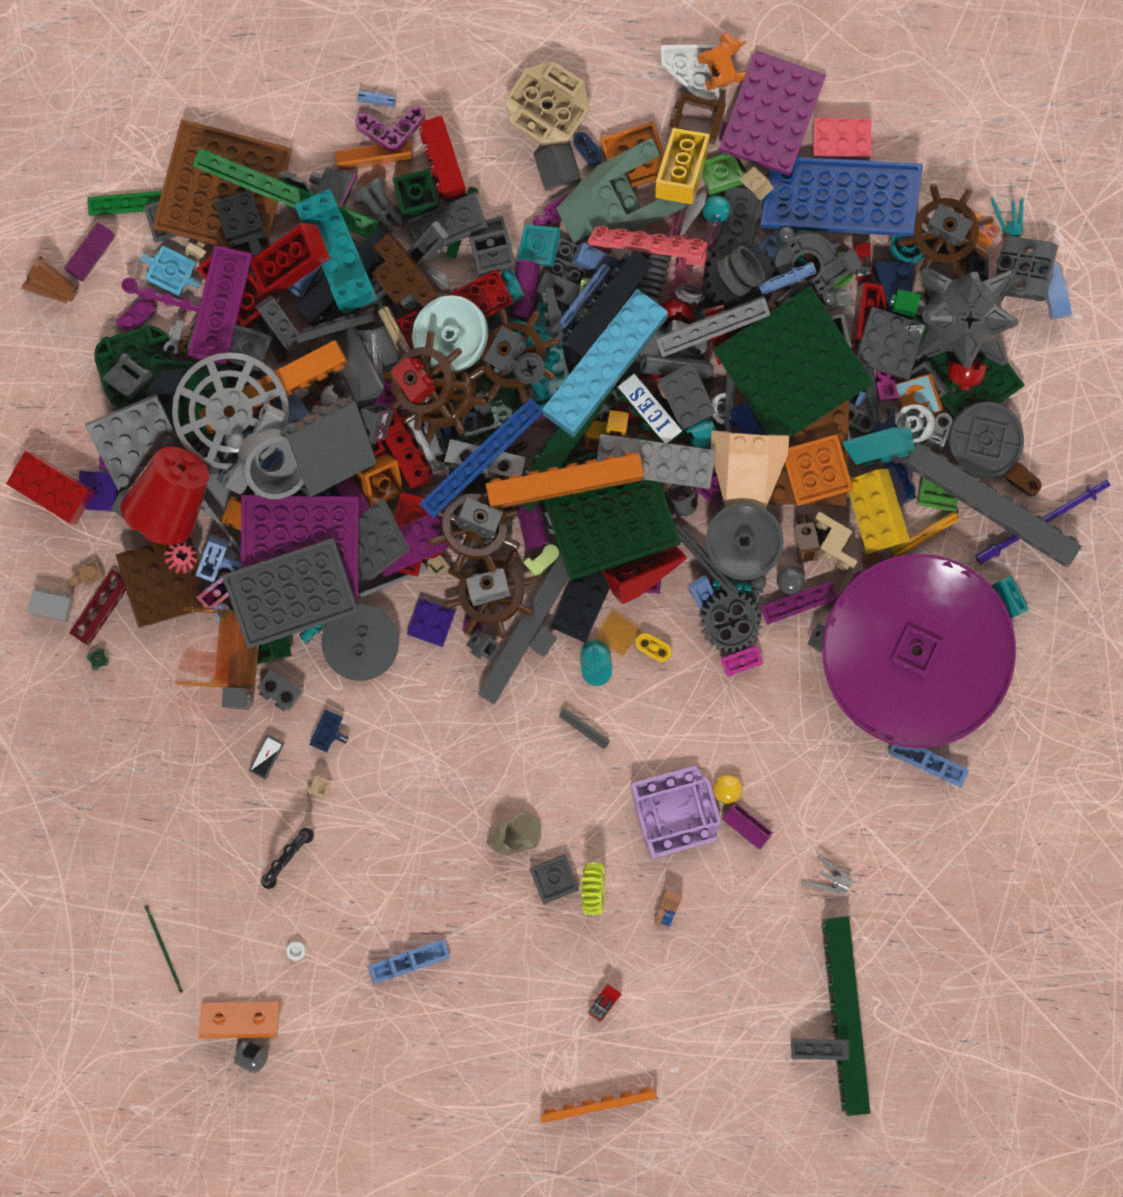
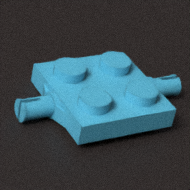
M163 245L154 258L145 253L142 254L143 257L140 258V261L150 265L149 272L145 277L146 281L179 297L188 284L197 289L200 287L199 285H201L202 281L192 277V272L197 265L195 261Z

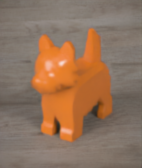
M725 32L720 37L721 44L715 46L710 51L707 50L697 55L698 63L708 64L707 68H710L709 72H712V76H714L712 81H705L707 91L717 89L718 87H725L732 82L744 81L747 72L736 73L731 56L745 45L747 41L740 42L737 38L731 37L728 32Z

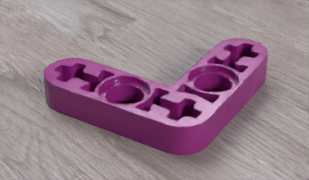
M415 105L404 114L392 130L367 113L358 114L355 118V125L359 132L386 150L397 152L421 126L420 122L425 121L426 116L424 109L421 106ZM418 113H420V117L416 116L414 118L413 114L417 115ZM367 120V125L364 123L360 124L361 121L365 122ZM407 125L410 127V130L408 132H401L400 128ZM377 129H381L384 131V133L381 136H375L373 134L374 131ZM389 140H391L392 142L396 140L397 144L393 143L392 145H390Z

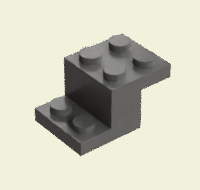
M503 216L486 220L489 229L469 236L478 276L488 274L496 269L497 271L516 267Z

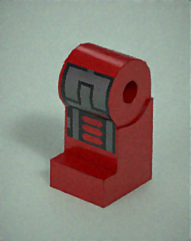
M871 243L853 244V250L863 263L861 267L854 271L855 280H871Z
M607 983L587 1014L601 1022L622 993Z

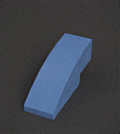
M1054 263L1053 278L1050 280L1045 303L1048 304L1050 320L1066 318L1072 315L1067 289L1058 263ZM1043 269V270L1040 271V273H1041V274H1044V273H1046L1048 270H1047V269Z

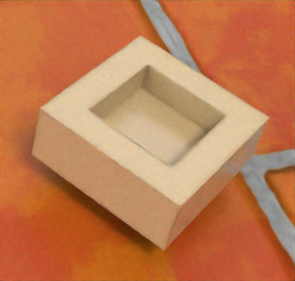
M441 555L424 563L435 580L450 568Z

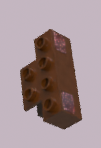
M392 233L387 234L374 245V248L386 262L371 274L395 304L401 302L412 293L423 307L440 294L438 289Z

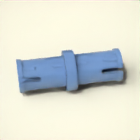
M358 90L357 102L395 108V95L380 94V91H375L374 93Z

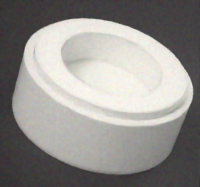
M294 941L287 946L286 954L289 959L299 961L304 958L306 948L303 943Z

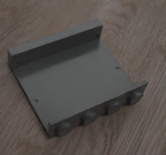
M348 397L341 398L335 404L325 406L319 412L303 417V420L291 423L280 431L282 435L288 438L304 482L301 490L309 497L377 463L356 402Z

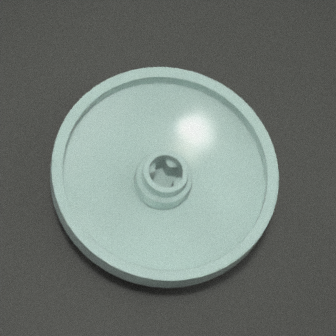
M453 295L439 297L428 303L418 314L412 331L414 348L425 347L427 332L430 330L435 333L433 349L439 350L448 356L456 348H460L462 354L452 362L455 373L472 366L482 355L488 340V326L482 311L471 301ZM424 356L419 357L420 360L423 362ZM431 357L430 368H434L439 363L433 357Z

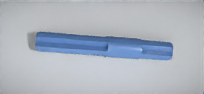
M606 264L600 266L560 319L558 324L561 327L567 329L610 273V267Z

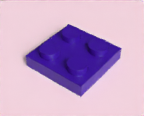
M419 598L407 635L443 647L456 611Z

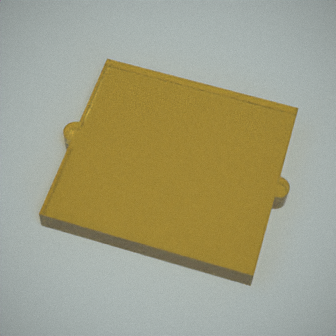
M612 611L607 621L602 623L603 627L595 638L624 656L629 647L634 644V639L641 629Z

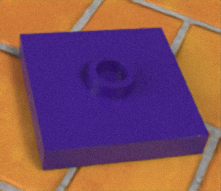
M79 471V481L96 491L85 510L114 512L111 508L117 498V487L110 473Z

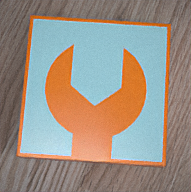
M931 373L895 384L902 408L918 404L928 408L932 413L943 410Z

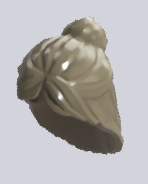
M520 812L514 818L496 825L487 837V845L497 854L506 856L523 850L533 849L540 841L541 824L536 816L531 813Z

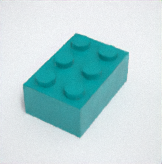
M557 345L556 349L552 347L546 349V357L550 358L551 361L545 368L555 373V379L550 380L542 376L541 380L531 384L535 402L542 409L569 376L562 345Z

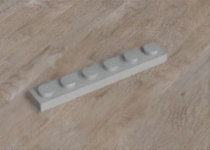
M761 296L658 336L655 339L660 354L664 357L770 316L765 297Z

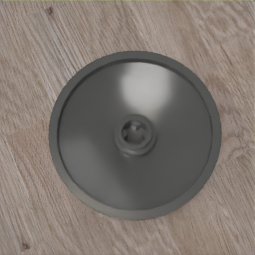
M736 503L725 507L712 519L706 533V550L710 561L722 574L736 580H753L767 574L776 565L783 550V532L779 522L767 509L753 503Z

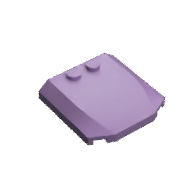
M696 766L630 783L634 806L646 849L651 859L717 841L718 826L721 819L710 781L701 774Z

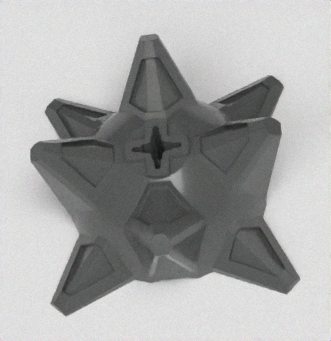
M927 266L924 267L920 273L930 297L928 307L923 315V321L927 323L928 331L919 345L916 359L920 362L949 351L955 355L964 368H970L977 353L1004 366L1009 360L999 333L1018 326L1019 322L1018 319L1002 309L1001 305L1016 277L1012 271H1007L982 282L977 272H971L961 278L951 280Z

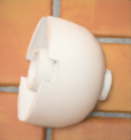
M914 404L905 406L898 412L895 425L899 428H911L913 442H922L933 433L935 419L928 408Z

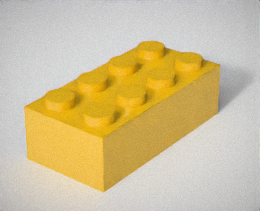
M677 128L672 129L656 180L655 198L693 205L709 153L710 134Z
M878 469L850 479L853 491H849V496L866 553H878L909 543L910 539L889 469Z

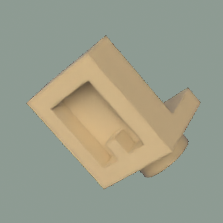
M755 167L740 179L759 200H762L774 188L767 177Z

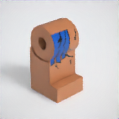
M666 889L654 923L669 929L683 896Z

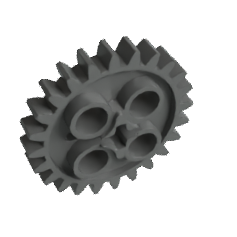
M719 592L718 599L712 596V603L706 601L709 607H702V610L706 612L705 615L699 616L704 619L703 622L699 623L700 626L705 627L701 630V633H707L704 639L706 641L712 639L710 645L713 646L717 643L716 649L719 651L723 647L725 653H727L729 648L732 653H735L736 647L742 651V645L749 648L748 641L755 642L753 635H760L756 628H762L761 625L757 624L762 618L756 616L761 611L759 609L754 610L757 603L750 604L752 598L748 597L745 599V593H742L740 596L737 593L731 597L727 592L726 596ZM739 604L741 611L738 614H733L732 607ZM717 611H722L723 618L719 621L714 620V614ZM745 614L747 615L746 618L733 621L732 626L724 624L719 628H715V625L727 623L730 617L737 619ZM743 622L747 623L746 631L740 632L738 630L739 625ZM728 629L729 636L724 639L721 638V631Z

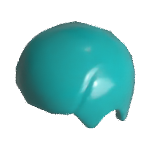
M721 196L709 197L702 208L704 218L713 225L723 223L729 216L730 203Z

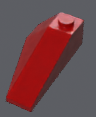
M673 547L655 553L652 556L643 557L603 570L602 573L613 595L623 605L644 594L683 563L687 556L678 547Z

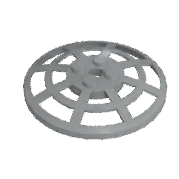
M220 353L209 356L191 367L182 377L176 388L172 407L176 433L185 448L198 456L205 464L219 469L231 470L235 464L214 461L218 451L239 452V449L221 446L223 436L239 434L245 440L242 431L249 425L256 427L258 419L253 418V406L262 402L264 405H270L269 400L277 396L281 398L282 410L285 413L279 430L285 429L289 422V402L285 388L274 371L254 357L239 353ZM220 359H239L246 361L242 372L232 370L218 372L214 361ZM207 364L210 376L202 380L194 392L184 388L186 381L191 375ZM254 365L271 378L276 389L265 392L259 382L249 376ZM232 376L239 379L235 388H224L220 377ZM213 381L217 392L210 398L200 395V391L209 382ZM246 381L253 385L260 395L249 399L242 392ZM180 394L190 399V423L180 427L178 420ZM196 402L206 406V417L197 421L195 419ZM227 406H232L235 410V414L232 417H227L224 413ZM210 424L217 431L213 442L204 436L199 429L200 427ZM194 430L198 438L210 447L207 458L192 448L184 434ZM269 447L259 455L258 462L266 459L277 447Z

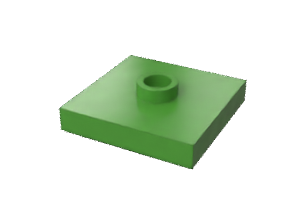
M724 153L706 159L702 178L710 195L743 184L740 179L744 174L736 157Z

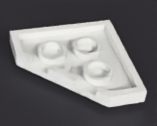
M718 44L661 45V66L692 95L719 102V87L707 91L705 81H712V77H714L712 72H709L710 68H707L708 64H699L697 55L707 50L710 51Z

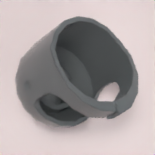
M674 484L668 491L673 512L683 517L693 514L698 507L696 487H692V493L688 494L684 490L685 486ZM680 496H686V497H687V498H685V499H683V500H680V501L677 500V498L680 497Z
M787 567L782 569L777 576L779 590L787 595L799 593L805 584V575L801 568Z
M244 1038L235 1054L233 1063L250 1073H257L266 1064L268 1052L264 1047L255 1045L251 1038Z

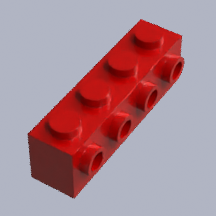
M394 411L387 436L384 440L394 459L398 461V466L413 491L432 481L430 475L433 472L429 464L424 465L422 461L424 455L419 447L415 448L413 434L410 430L406 431L403 426L402 414L398 415Z

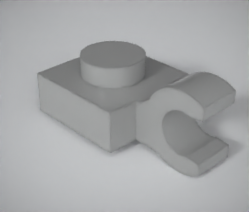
M176 320L174 326L170 325L168 336L171 339L164 345L163 353H166L168 347H172L174 349L173 355L177 354L178 342L184 322Z

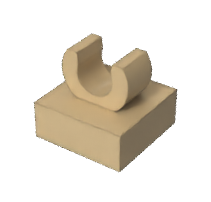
M198 241L196 246L189 243L186 247L185 257L201 265L206 260L204 248L206 243Z
M316 775L309 777V780L313 782L310 788L306 787V790L309 791L308 794L325 799L331 781Z

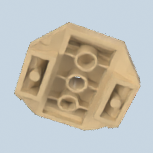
M554 61L526 68L505 99L510 125L541 145L569 142L590 111L584 81ZM545 103H550L553 107L546 110L542 106Z

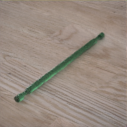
M147 905L144 908L148 913L149 920L175 983L178 986V990L182 993L183 989L179 984L176 972Z

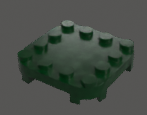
M145 325L143 328L115 336H106L96 345L94 351L96 368L106 399L114 410L117 411L146 399V392L149 387L148 381L129 400L105 382L103 377L119 362L122 354H128L132 358L131 360L149 371L151 359L175 361L171 347H168L166 353H163V347L169 342V337L160 328ZM128 366L124 369L135 379L140 377L138 373Z

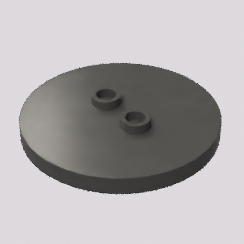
M995 402L974 403L964 408L952 422L948 435L949 451L954 462L963 467L964 472L967 474H974L979 478H995L1007 473L1018 462L1024 447L1023 428L1017 416L1004 405Z
M358 603V614H352L326 623L322 633V651L328 665L337 674L350 680L365 681L382 675L390 668L398 653L399 637L394 622L383 610L373 605Z

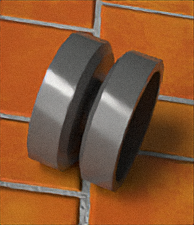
M739 246L732 251L731 255H726L717 263V268L723 282L738 296L745 295L752 287L758 286L765 280L762 265L757 257L745 246Z

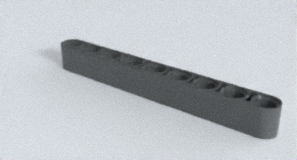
M561 553L528 607L534 611V616L529 617L524 614L478 693L480 697L492 704L497 702L527 651L529 644L534 639L569 579Z

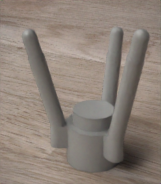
M818 856L817 858L839 874L834 877L823 871L820 872V875L832 880V885L835 887L801 882L804 886L834 891L840 894L841 891L847 893L852 879L847 877L848 874L840 871L826 859Z

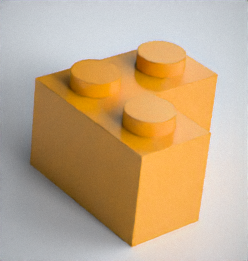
M610 410L608 423L593 421L587 430L584 449L598 451L600 434L625 437L629 413Z

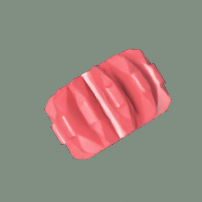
M186 541L181 546L180 544H175V547L169 545L168 549L170 551H165L164 553L165 556L169 557L165 559V563H171L168 567L170 570L176 567L175 573H179L180 568L183 573H186L187 568L192 570L194 568L192 563L197 562V559L194 558L197 555V551H190L193 545L191 544L187 548ZM179 553L181 556H185L183 561L181 560V558H177Z

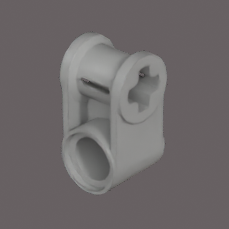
M940 413L935 417L933 433L928 439L924 440V444L938 448V451H942L952 425V418L949 414ZM939 418L946 419V427L939 426Z

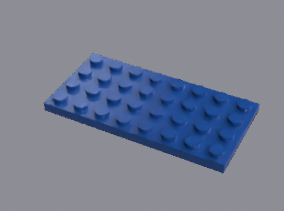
M797 157L790 176L769 169L768 180L774 188L765 196L761 227L773 229L790 227L792 230L914 237L923 164Z

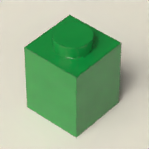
M898 289L896 295L892 294L890 305L893 306L892 312L914 317L917 313L921 295Z

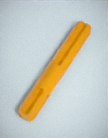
M951 512L910 537L909 543L892 548L891 553L894 557L902 556L926 540H929L959 521L957 513Z

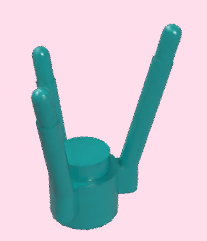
M991 198L992 206L1002 227V234L1013 237L1022 236L1024 199H1020L1019 221L1016 218L1015 201L1011 202L1012 221L1007 222V226H1005L994 198Z

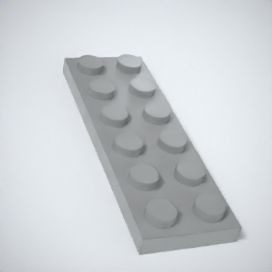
M600 434L597 462L604 461V458L608 456L619 458L623 457L625 453L635 452V454H640L644 480L710 489L716 450Z

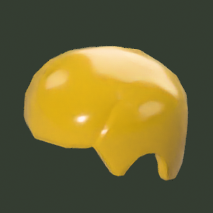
M723 775L717 778L713 784L714 797L721 803L734 804L743 795V785L738 778L732 775Z

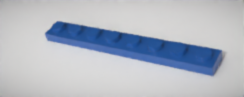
M530 398L420 503V506L434 519L543 415L542 408Z

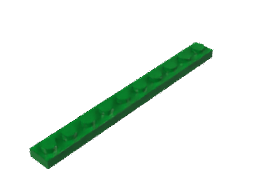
M199 148L193 163L195 168L295 209L294 204L314 196L312 193L203 148ZM338 205L348 231L368 238L375 232L379 221Z

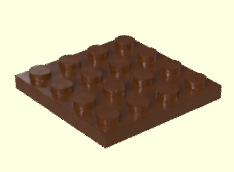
M191 536L186 541L187 548L189 545H193ZM154 543L115 555L138 629L206 609L196 598L206 587L204 578L196 576L200 565L197 555L194 556L197 562L192 563L194 568L192 570L187 568L186 573H183L181 568L179 573H175L176 567H173L171 570L168 568L171 563H165V559L169 557L165 556L164 553L165 551H170L168 549L169 545ZM179 553L177 558H181V560L183 561L185 556H181Z

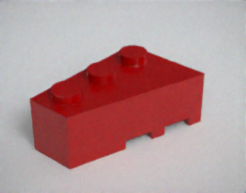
M864 282L858 286L852 343H860L870 307L883 311L887 310L883 285Z

